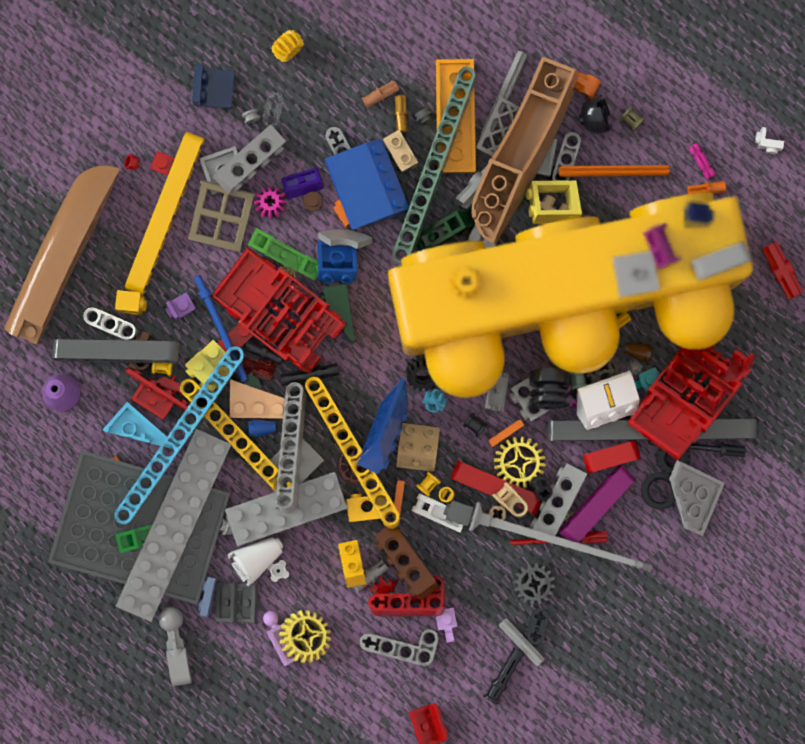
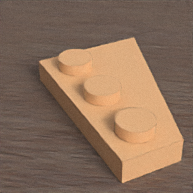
M230 379V418L283 419L284 397Z

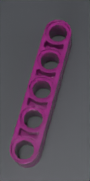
M623 465L617 466L560 528L559 533L566 540L579 543L630 487L635 478Z

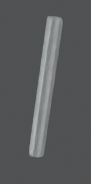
M522 51L517 52L496 101L499 96L506 100L509 99L528 57L526 53ZM502 102L498 109L499 114L503 113L506 106ZM494 119L490 126L491 132L495 131L498 124L497 119Z

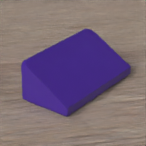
M318 167L281 178L287 199L324 189Z

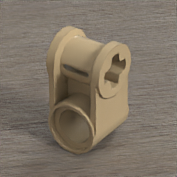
M505 482L504 487L497 494L492 495L513 516L520 518L526 515L528 509L526 502L508 483ZM517 503H521L525 508L521 514H517L513 510L514 505Z

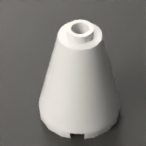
M270 537L231 551L228 554V558H233V568L243 582L247 580L246 585L250 586L282 554L281 549L283 545L278 538Z

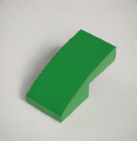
M153 524L115 534L120 553L143 547Z

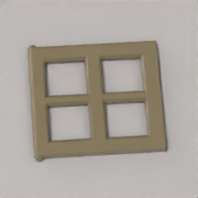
M204 180L200 181L201 188L188 239L240 252L252 201L256 195L240 189L236 192L232 190L227 194L219 184ZM208 190L224 194L220 212L203 208ZM229 195L245 199L241 217L225 213ZM201 215L218 219L214 237L197 234ZM222 221L239 225L235 243L218 239Z

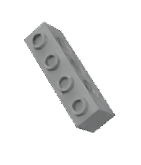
M269 125L214 174L213 178L227 194L232 190L234 192L238 191L243 186L242 181L246 178L250 180L257 174L255 170L258 167L264 168L271 161L269 158L273 154L277 156L284 150L283 145L286 140L272 125ZM260 145L267 146L269 152H263ZM252 157L255 160V164H249L246 158ZM233 169H238L241 172V176H235Z
M566 464L565 467H560L556 475L559 479L556 485L553 483L551 485L553 490L552 496L547 502H542L538 510L541 512L539 518H534L530 525V528L553 536L558 534L587 477V473L569 464ZM565 481L570 482L572 488L568 491L561 488V484ZM556 498L563 501V505L559 508L552 505V501ZM550 515L554 518V523L547 525L544 523L543 518Z

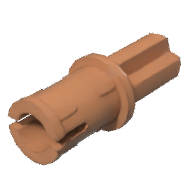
M391 81L362 97V100L366 107L369 108L381 100L385 101L384 98L397 92L399 87L395 81Z

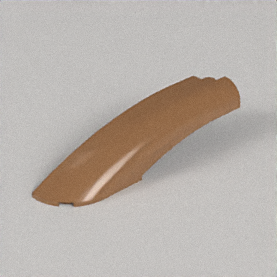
M543 56L509 130L492 159L488 162L473 198L472 218L475 221L477 230L486 240L493 244L496 243L524 198L526 189L529 188L565 116L574 95L573 88L580 74L574 68Z
M96 166L84 171L75 179L40 246L4 327L8 333L34 344L40 343L61 294L87 242L93 234L121 170L120 168Z

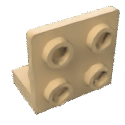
M402 423L396 467L434 472L440 428Z

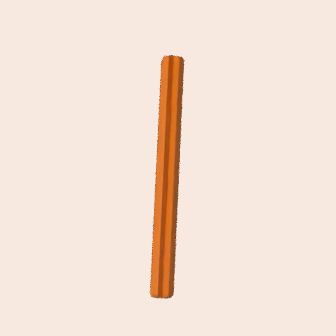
M668 165L559 167L560 177L667 176L670 174V167Z

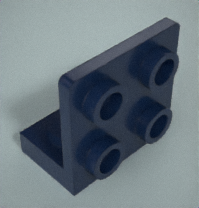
M195 64L193 105L231 109L235 72L231 70L204 69L202 64Z

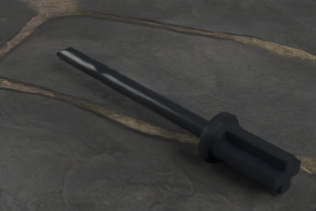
M648 440L649 445L657 446L656 444ZM721 442V446L691 444L688 448L720 452V457L723 455L745 457L746 451L745 446L724 444V442Z

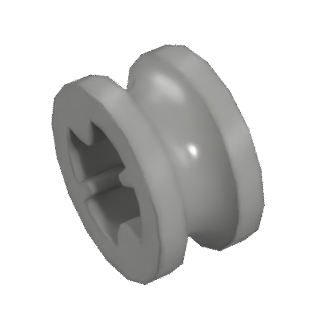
M252 109L242 114V117L245 118V124L261 119L260 115H257L258 109Z

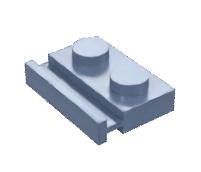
M208 577L204 581L202 590L204 596L200 600L198 608L201 616L210 617L218 581L217 578Z

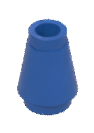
M256 419L247 421L248 436L256 438L275 433V421Z

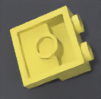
M212 340L185 364L188 368L185 371L192 379L197 377L201 382L198 385L202 388L226 352ZM224 366L220 367L218 373L220 376L225 377L229 374V369ZM211 382L208 384L207 389L214 393L218 389V385Z

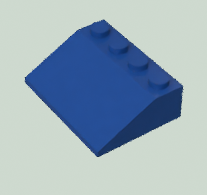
M382 138L324 159L352 230L400 216L409 209Z
M401 378L381 402L357 462L358 465L376 474L382 469L385 470L390 462L388 458L389 453L392 454L396 446L394 440L399 437L402 431L400 427L401 422L404 423L408 416L406 410L409 403L405 379Z

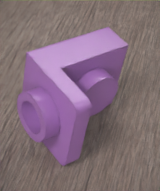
M187 292L172 301H167L168 307L165 308L169 317H174L176 321L196 310Z

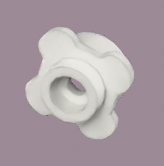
M280 560L278 563H272L268 567L273 582H277L281 578H288L289 572L286 571L285 561Z

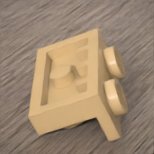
M400 130L383 139L401 172L418 166V161Z

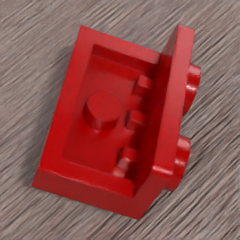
M436 703L409 711L419 744H437L448 740V731L445 725H443L442 713Z

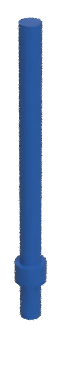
M196 276L194 280L200 290L199 295L202 300L204 299L223 343L228 350L233 347V344L211 298V291L206 287L202 276ZM232 351L229 354L231 360H239L236 351ZM240 363L236 371L241 382L248 380V376L242 363Z

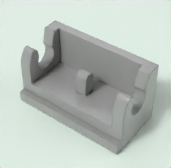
M503 372L498 382L487 391L484 409L504 411L509 379L508 373Z

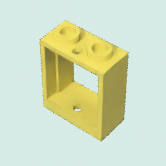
M576 180L532 181L529 188L526 189V199L530 203L528 213L532 217L533 224H550L580 218L582 215ZM539 193H565L568 210H541Z

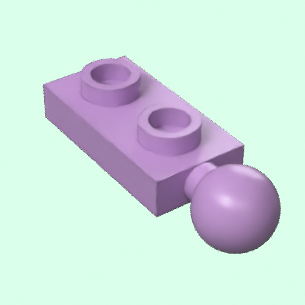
M268 611L264 614L263 621L267 626H271L272 629L266 633L283 665L286 666L294 662V654L288 657L287 654L290 651H283L282 648L286 645L279 642L284 639V637L279 636V633L285 632L281 629V625L286 624L284 622L278 625L279 618L277 613Z

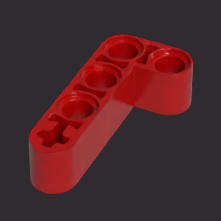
M433 575L432 577L436 583L441 586L422 600L418 596L413 597L411 594H374L369 598V608L375 616H440L445 611L446 589L442 577ZM380 602L381 604H379V607L375 608V606H377V603ZM396 602L402 603L399 608L392 607ZM415 602L421 603L418 608H413L412 604ZM434 602L441 603L437 608L431 607Z

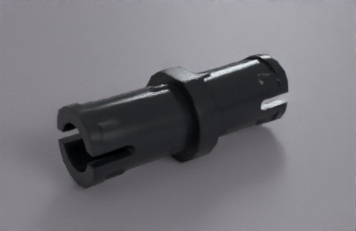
M248 340L245 351L259 356L262 360L267 359L279 365L281 364L283 358L268 346Z

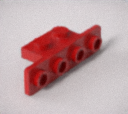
M133 368L132 370L126 369V375L141 383L131 400L163 421L173 405L183 411H186L190 405L183 399L179 401L174 398L175 394L168 389L163 391L158 388L159 384L149 378L147 381L141 377L142 373Z

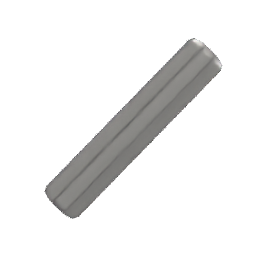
M507 618L499 624V627L535 666H539L545 660Z

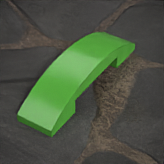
M255 229L248 246L277 263L315 281L317 277V260L276 240L273 236L260 229Z

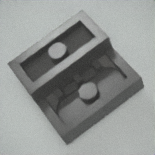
M217 583L215 622L257 623L258 584L247 586L241 583Z

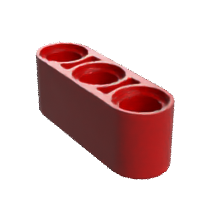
M636 440L582 455L588 474L641 459Z

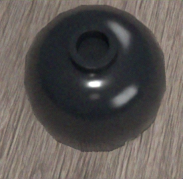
M602 94L586 100L579 115L581 125H585L590 132L596 134L609 132L613 128V125L608 123V115H611L605 98L601 99Z

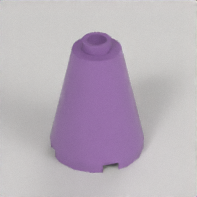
M58 373L49 377L42 389V396L46 405L55 411L61 412L73 408L79 401L81 393L76 379L65 373Z

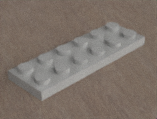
M333 472L298 484L297 507L291 514H283L276 504V492L225 509L236 544L240 546L348 508L336 473ZM290 500L284 501L282 506L289 505Z

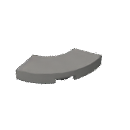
M335 229L318 233V238L329 246L348 245L359 249L372 244V237L357 231Z

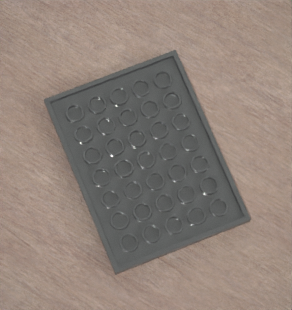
M81 450L48 563L125 584L142 547L120 553L115 534L153 524L173 476L163 474L133 519L127 524H121L116 520L115 512L145 468ZM143 478L141 480L142 488L148 489L151 487V479ZM211 488L166 588L165 596L198 605L230 493ZM138 494L130 496L131 504L137 505L140 503L141 498ZM121 510L118 514L119 519L126 521L129 518V512Z

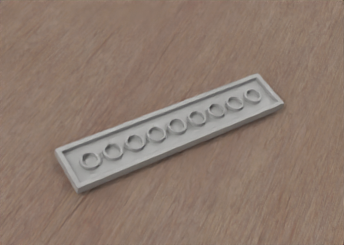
M195 429L115 605L116 607L152 622L231 444Z

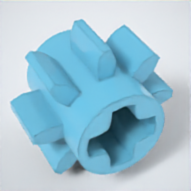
M434 389L432 392H426L422 403L425 404L429 412L436 413L439 410H444L448 399L445 398L441 390Z

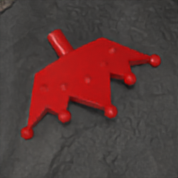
M173 374L171 379L162 377L155 381L160 384V389L164 387V390L173 391L175 395L179 392L183 396L180 391V384L174 381L176 375Z
M379 576L380 581L378 585L374 582L373 587L366 586V588L375 594H387V592L394 590L399 578L394 582L389 578L387 583L382 579V576Z

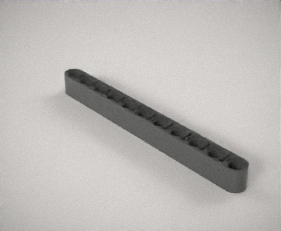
M716 419L708 427L706 433L701 432L697 440L726 438L757 439V419ZM616 420L586 430L581 421L547 422L548 441L649 439L628 425L629 420Z

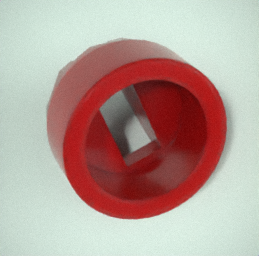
M129 154L126 157L124 167L129 170H137L139 168L137 163H140V159L135 155Z

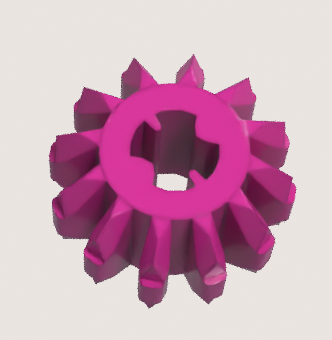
M272 186L268 187V192L262 188L263 195L256 194V197L260 200L254 201L255 205H260L256 208V211H262V217H265L268 213L269 219H272V213L274 212L279 217L280 215L277 210L285 211V208L280 205L287 204L286 200H281L285 197V194L281 193L278 195L279 188L272 192ZM269 198H272L275 204L272 203L273 206L271 207L265 203Z

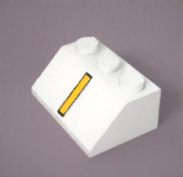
M628 371L577 389V416L586 430L631 416L638 410L640 399L632 373Z

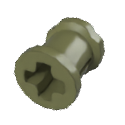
M630 106L620 117V120H624L632 127V131H635L645 118L636 114L633 111V107Z

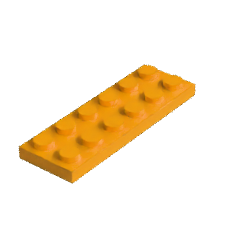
M474 59L436 60L437 130L459 70L466 66L474 70ZM465 73L462 79L469 81L472 78V74ZM474 89L443 174L476 173ZM459 91V92H457L456 98H458V99L464 98L465 95H466V92H464V91ZM454 108L450 111L449 115L455 117L459 114V110ZM450 126L445 127L443 134L448 135L452 133L453 128ZM444 144L437 146V152L439 153L446 150V145Z

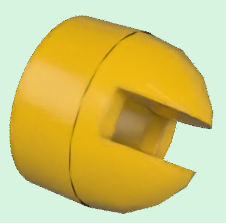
M443 487L439 491V498L442 502L450 503L454 500L455 493L451 488ZM450 491L451 493H450L448 499L445 500V497L447 496L448 492Z

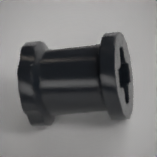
M472 413L463 424V427H468L478 438L488 424L481 422L475 417V413Z
M536 476L530 481V486L536 492L538 500L545 501L552 496L553 490L547 485V480L544 476Z

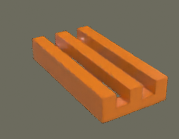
M517 420L491 438L488 443L491 447H494L524 426L523 422Z
M400 480L397 481L394 506L399 516L405 481Z

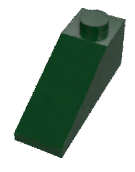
M466 209L457 210L423 230L416 246L419 252L434 248L463 233L475 224Z
M346 284L324 287V293H320L321 299L330 305L328 308L330 311L336 312L347 323L343 332L350 342L354 343L355 337Z

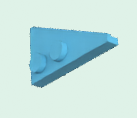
M128 402L125 403L103 429L108 433L159 446L167 438L163 432Z

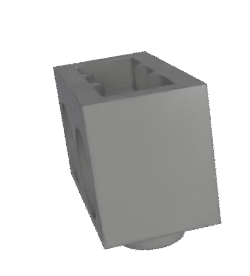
M529 378L510 389L512 393L509 395L514 404L519 403L522 408L519 412L525 421L528 419L532 422L550 411L539 408L537 414L529 412V399L532 397L528 395L523 398L518 394V390L522 387L527 388L529 392L538 389L529 385Z

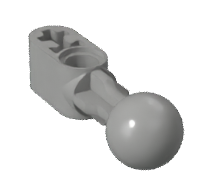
M166 607L160 612L158 622L161 628L166 630L168 634L166 656L172 687L191 684L192 677L187 649L184 647V641L180 638L178 630L183 623V615L175 607Z

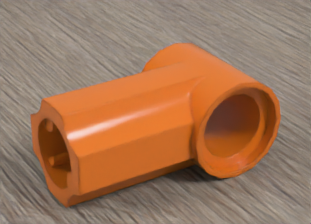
M580 73L574 89L578 90L577 92L581 95H587V98L590 99L594 97L601 81L592 75Z

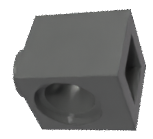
M451 501V504H446L443 514L447 515L446 520L468 527L474 508Z

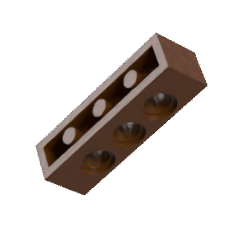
M385 527L374 535L378 540L375 544L381 552L386 551L388 554L386 560L391 567L396 566L399 571L396 574L402 582H408L410 586L407 589L413 597L418 596L422 600L439 588V585L397 527ZM394 544H399L397 550H390ZM404 559H409L407 565L401 566ZM420 574L418 580L412 581L413 575Z

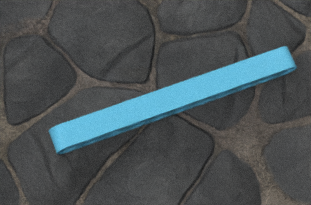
M237 346L229 348L117 508L115 518L119 523L127 524L136 515L242 362L244 353L241 348ZM232 351H238L240 359L233 361L230 359L229 354ZM220 367H227L229 374L225 377L220 376L218 373ZM211 382L218 385V390L214 393L209 392L207 389L208 384ZM200 398H204L207 401V406L203 409L198 408L196 405L197 400ZM188 414L196 416V422L192 425L185 422V417ZM177 430L185 432V438L181 441L174 438V433ZM166 446L174 448V453L170 457L163 454V449ZM155 462H160L163 465V469L159 473L152 470V465ZM143 478L151 479L152 485L150 488L144 489L141 487V480ZM132 494L140 496L141 501L139 504L133 505L130 503V496ZM121 510L129 512V518L126 521H121L118 517Z

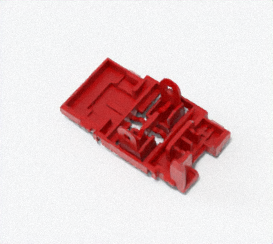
M248 247L211 297L226 308L227 312L235 319H240L239 325L286 361L291 359L292 363L299 369L310 373L322 359V357L315 353L319 344L328 334L333 339H337L347 323L336 312L328 309L330 307L329 304L284 271V269L281 267L276 269L273 263L263 259ZM289 287L290 289L286 292V294L280 301L283 305H285V307L281 310L271 301L274 298L278 301L282 294L285 292V290ZM268 305L279 312L278 316L270 314L261 327L257 328L269 313V310L266 309ZM292 311L300 316L301 322L295 321L288 313ZM284 318L297 326L295 330L283 322Z
M718 343L704 349H686L682 347L648 389L649 396L647 395L640 403L641 406L630 418L628 425L679 461L692 442L695 443L701 432L706 433L708 427L714 423L736 395L738 389L742 387L743 383L741 380L745 379L750 373L754 364L755 354L751 353L746 357L738 350H735L730 361V359L723 357L720 352L718 353L713 350ZM702 372L704 375L696 383L694 373L698 375ZM707 377H709L711 379L709 381V385H707L704 389L700 385ZM689 388L692 389L684 400L680 398ZM696 392L697 394H699V396L695 400L694 404L690 405L687 402L689 401L690 397Z

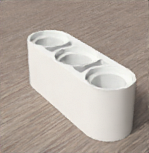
M93 307L88 308L84 312L85 322L97 329L123 340H134L137 337L138 331L136 327L127 321ZM92 312L98 314V318L94 322L89 321V315ZM109 320L115 321L113 329L106 328V323ZM127 327L133 329V334L130 337H125L123 333Z

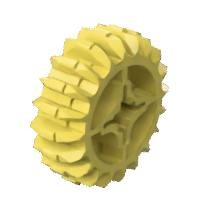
M513 437V444L506 440L508 447L501 444L500 448L503 452L496 451V454L501 457L500 459L494 458V462H500V465L494 466L495 470L501 469L497 476L499 477L503 474L505 476L503 480L509 479L510 485L516 482L518 487L519 483H522L523 488H527V481L530 484V481L537 476V473L544 474V471L539 469V467L546 466L545 463H540V460H544L545 456L539 457L538 455L543 451L542 448L536 451L534 448L538 446V443H534L531 446L530 438L527 440V443H524V437L520 438V442H517V438ZM520 447L529 449L534 457H524L521 454ZM514 448V460L504 463L506 453ZM518 454L524 461L530 460L522 465V472L521 468H518L515 464L510 465L517 461ZM536 462L533 473L526 477V465ZM506 468H516L520 479L509 475Z
M307 610L304 614L302 611H298L297 615L294 613L290 615L291 619H285L287 625H281V629L285 632L279 633V636L284 637V639L279 642L286 645L282 648L283 651H290L287 654L288 657L294 654V661L300 658L301 663H305L306 659L311 663L313 658L318 660L320 655L326 654L324 649L330 647L326 642L331 641V638L326 635L331 633V630H325L324 627L328 626V623H321L323 620L322 616L316 619L317 613L314 612L310 617V612ZM298 622V634L291 637L292 629ZM305 622L313 625L317 631H312ZM303 634H307L308 636L313 635L306 639V641L303 638H299ZM319 637L318 645L312 651V641L314 638ZM294 643H299L305 652L299 650Z

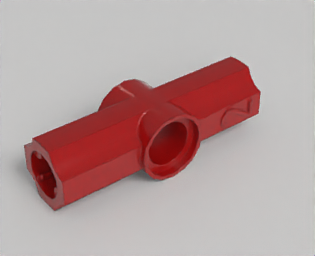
M777 241L761 249L770 265L771 273H774L776 277L774 278L775 281L779 282L786 298L789 300L803 293L794 275V268L791 262L785 258Z

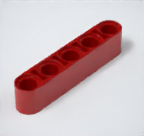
M458 460L450 476V479L475 488L489 496L497 494L504 487L505 482L510 485L509 482ZM511 484L510 486L526 502L527 511L537 515L542 501L537 499L535 493ZM521 503L514 505L519 509L525 510Z

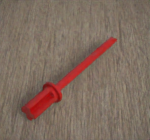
M607 531L588 532L581 541H583V545L607 542ZM515 539L510 541L511 545L548 543L538 539Z

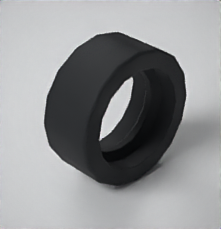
M661 472L652 474L642 484V498L650 507L664 509L675 503L676 499L669 474ZM655 480H665L671 486V496L665 502H656L649 495V486Z

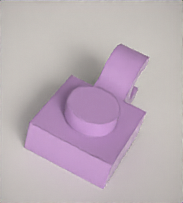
M454 608L445 609L440 616H436L438 631H445L447 643L454 641L452 628L457 627Z

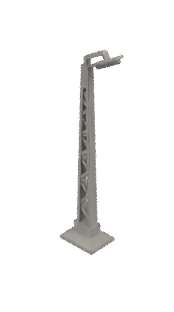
M477 502L469 531H473L479 525L492 526L636 566V568L651 572L653 567L641 561L637 562L636 560L493 518L492 515L482 512L479 502Z

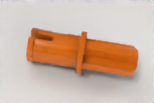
M705 181L701 185L688 186L687 193H726L725 181L713 183Z

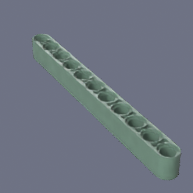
M466 66L459 70L393 251V259L399 265H401V261L398 260L397 256L400 252H407V256L414 254L476 83V74L471 67ZM465 73L472 74V78L469 81L462 79ZM464 91L466 95L464 98L458 99L456 98L457 92ZM452 109H458L459 114L452 117L449 115ZM445 127H452V133L448 135L443 134ZM440 144L446 145V150L442 153L436 151L437 146ZM433 162H438L440 164L439 168L435 171L431 170L430 165ZM426 180L433 181L431 188H424L423 185ZM425 198L427 200L426 204L422 207L418 206V199ZM413 216L420 217L418 224H411L410 220ZM406 234H413L414 237L411 242H404Z

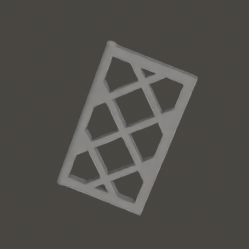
M499 96L476 148L493 157L496 148L500 144L495 145L492 135L501 132L502 138H504V130L509 129L511 126L503 127L500 117L509 114L512 123L514 120L512 112L518 111L520 107ZM502 102L506 104L508 111L499 114L498 109ZM497 119L499 129L491 132L490 126L493 120ZM489 137L491 147L486 149L482 147L485 138Z

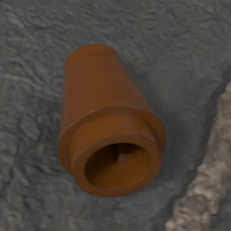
M627 342L624 354H628L643 362H650L654 347L650 346V344Z

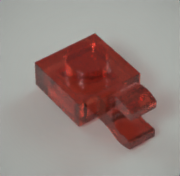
M245 358L243 361V368L246 374L253 372V376L263 380L271 381L277 368V364L262 359L256 362L250 358Z

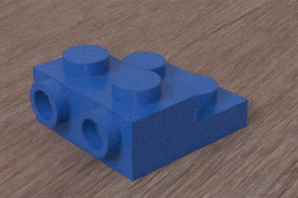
M318 241V281H322L325 284H330L333 281L350 284L352 281H356V248L348 245L329 246L323 241Z

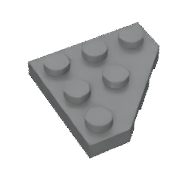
M677 461L669 479L685 529L703 536L725 483Z

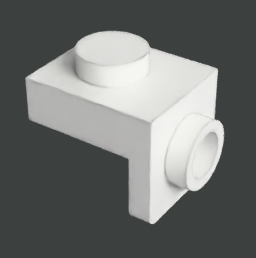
M762 127L760 132H757L755 143H759L758 149H764L769 154H777L778 151H782L784 141L765 139V127Z

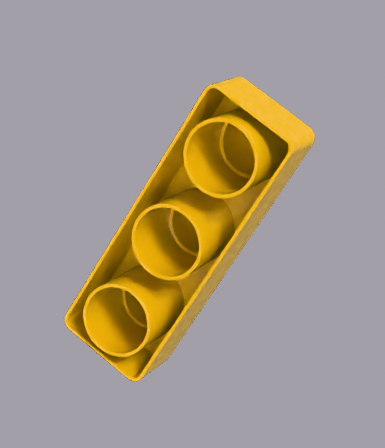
M710 192L682 195L635 208L629 212L630 219L600 225L598 217L575 218L523 231L515 236L516 243L486 249L483 241H470L431 248L406 256L401 259L402 267L388 271L389 286L403 351L405 354L413 357L425 355L429 374L441 390L455 397L471 398L489 391L501 377L505 363L501 339L540 331L543 348L549 359L556 366L571 373H590L606 365L617 350L619 325L616 314L654 306L658 325L671 342L686 349L710 347L718 343L729 331L734 318V302L731 290L750 276L753 271L752 261L698 281L691 261L745 241L748 248L737 197L715 200L713 193ZM667 223L668 226L664 229L675 256H681L682 260L658 269L655 262L659 291L619 297L612 258L651 251L643 232L654 226ZM470 265V272L477 268L478 273L475 276H483V279L477 281L483 283V287H476L480 291L479 294L472 291L473 299H470L468 293H466V298L462 299V292L458 296L454 295L458 288L451 290L450 286L456 283L449 280L450 277L457 278L453 274L454 270L461 273L459 270L460 266H463L464 271H467V266ZM469 278L461 280L464 287L465 285L471 286Z

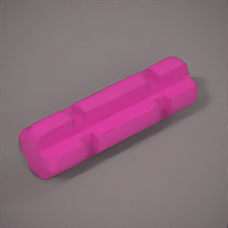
M696 143L690 146L689 151L695 156L694 159L701 171H704L705 178L710 179L713 177L715 171L713 168H710V163L705 154L701 152L699 144Z

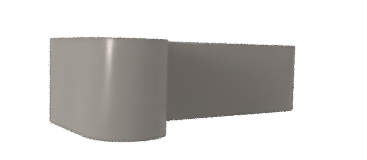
M427 629L422 633L418 646L372 633H366L360 639V646L365 651L421 666H427L432 663L438 643V635L432 629ZM426 633H433L435 635L433 643L428 644L424 641ZM368 636L372 637L371 641L377 642V638L381 639L378 646L379 650H374L375 645L365 647L366 643L363 642V639H367ZM386 641L391 642L393 645V649L390 652L382 650V644ZM407 646L411 649L412 653L409 657L401 655L400 650L402 647ZM426 651L430 654L428 662L420 661L419 655L421 652Z

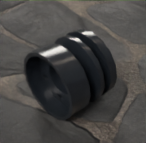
M539 368L529 372V385L538 388L529 392L530 397H532L529 399L530 406L546 410L570 406V400L568 399L570 392L563 389L570 386V372L559 368Z

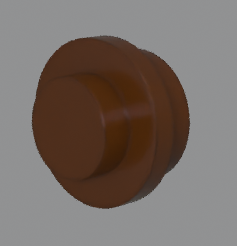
M317 192L307 193L303 199L305 208L310 211L318 210L322 205L320 194Z

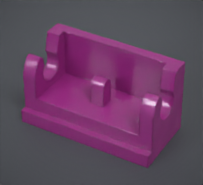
M667 223L654 226L643 232L658 269L682 260L681 256H675L664 229L668 226Z

